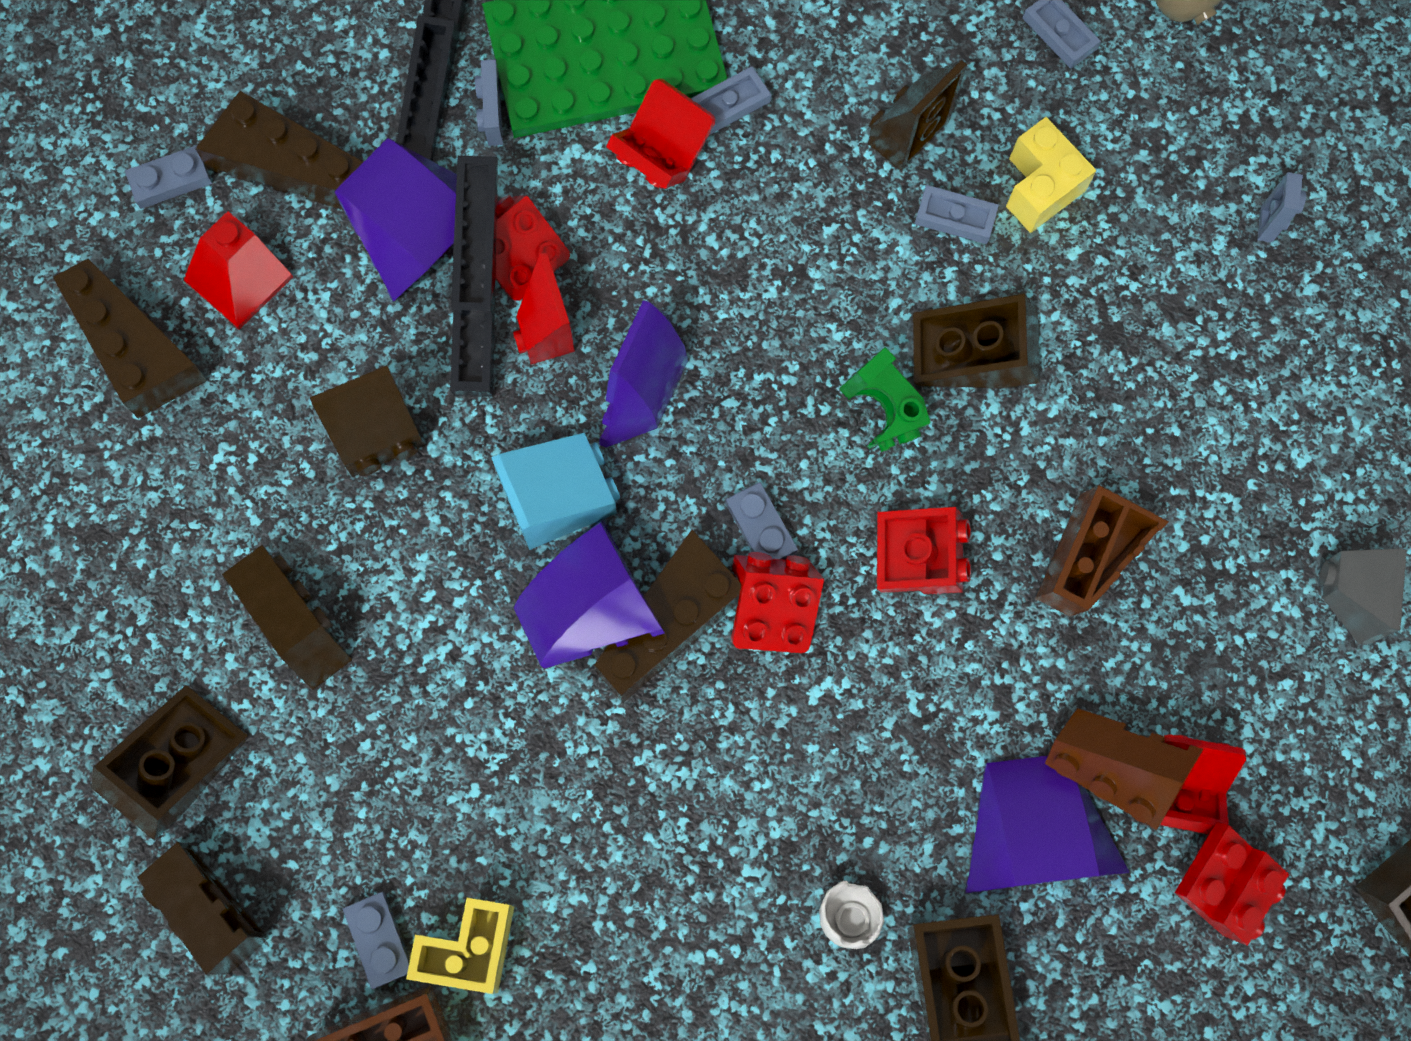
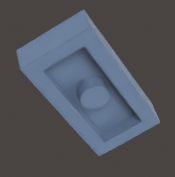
M1039 0L1024 12L1023 19L1070 69L1096 51L1101 43V40L1062 0Z
M481 60V75L475 76L477 99H483V109L476 110L478 132H485L488 146L503 145L500 78L496 60Z
M751 66L691 99L715 116V124L710 132L712 134L770 103L771 93Z
M197 145L125 170L135 202L140 209L212 184L208 170L195 149Z
M1287 172L1263 203L1260 211L1257 240L1272 243L1282 230L1288 229L1291 219L1296 214L1302 212L1306 201V191L1301 190L1303 175Z
M926 185L914 224L987 244L999 205Z
M761 482L725 500V504L751 552H762L774 559H787V556L797 554L798 549Z
M380 892L342 908L371 990L407 976L410 959L386 893Z

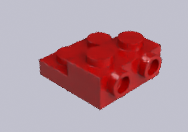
M956 507L877 512V590L881 593L921 591L923 594L963 593V582H970L971 580L969 558H963V543H969L971 539L969 520L963 519V515Z
M1216 822L1174 893L1221 935L1248 946L1251 940L1262 935L1265 929L1263 919L1271 905L1278 903L1284 897L1286 892L1284 883L1289 873L1266 852L1249 845L1229 825Z

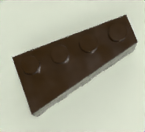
M242 91L237 93L195 148L206 168L210 171L220 174L223 171L236 175L237 179L250 183L253 181L272 186L273 190L286 194L290 191L305 196L307 200L341 210L343 208L334 191L363 163L358 158Z
M88 258L53 276L119 398L138 419L208 381L195 364Z
M693 530L689 532L644 595L665 633L654 637L647 633L630 638L627 645L620 647L615 643L610 644L594 664L596 673L622 703L738 605L742 584Z

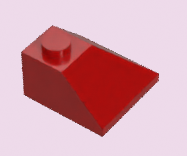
M227 211L200 237L183 280L240 330L293 278V275L250 229Z
M547 253L540 254L516 315L520 330L513 331L519 354L527 352L531 365L575 352L570 322Z

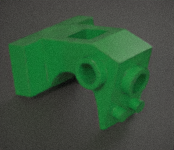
M886 347L839 388L849 400L853 396H870L876 399L884 408L886 414L885 427L867 445L868 449L879 446L881 452L896 446L894 443L895 439L898 440L899 445L921 437L919 430L931 424L923 397L893 366L892 362L896 358Z

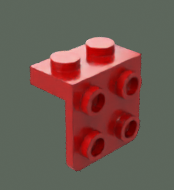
M656 79L651 83L630 128L613 133L606 147L616 154V158L622 164L634 167L646 175L645 178L650 184L658 188L667 189L686 180L715 124V116L664 79Z
M508 194L497 202L495 280L510 299L520 301L524 297L540 254H548L553 272H555L569 260L570 252L527 195L514 196L512 198Z
M750 552L748 556L734 555L732 571L742 585L731 636L733 645L739 649L790 653L807 652L811 645L824 578L809 559L801 556L790 555L785 560L774 559L762 552Z
M1164 735V743L1184 750H1188L1189 746L1193 745L1202 748L1203 751L1160 825L1204 834H1210L1216 822L1228 825L1226 793L1247 760L1245 749L1230 746L1226 743H1214L1188 738L1184 735Z

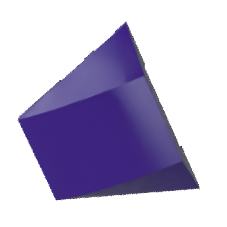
M387 138L334 193L355 233L360 237L371 258L370 261L380 274L388 289L387 293L393 302L454 243L457 174Z
M645 300L642 301L610 369L605 400L609 402V406L602 420V424L607 426L599 441V445L605 448L658 428L688 362L684 344L675 331L668 314Z
M602 518L594 527L562 550L525 588L513 607L543 669L592 654L593 649L615 643L620 647L627 645L630 638L650 633L652 637L665 633L652 608L637 586Z
M1048 756L985 764L977 811V826L974 843H972V857L965 893L1130 872L1085 787L1060 775L1056 770L1046 765L1045 761Z

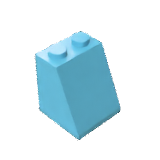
M585 433L491 457L529 550L598 522L601 518L603 520L617 514L615 501L620 499L619 492L612 477L604 478L599 467L605 464L602 453L596 442L589 444Z

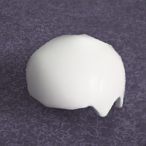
M841 881L829 889L819 908L820 926L826 937L834 944L843 948H865L879 936L884 924L882 904L869 887L851 884L848 881Z

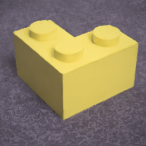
M1047 117L1019 136L1009 160L1026 178L1014 187L1006 207L1032 233L1083 194L1097 171Z
M467 898L458 941L415 935L406 979L490 994L498 993L514 906Z

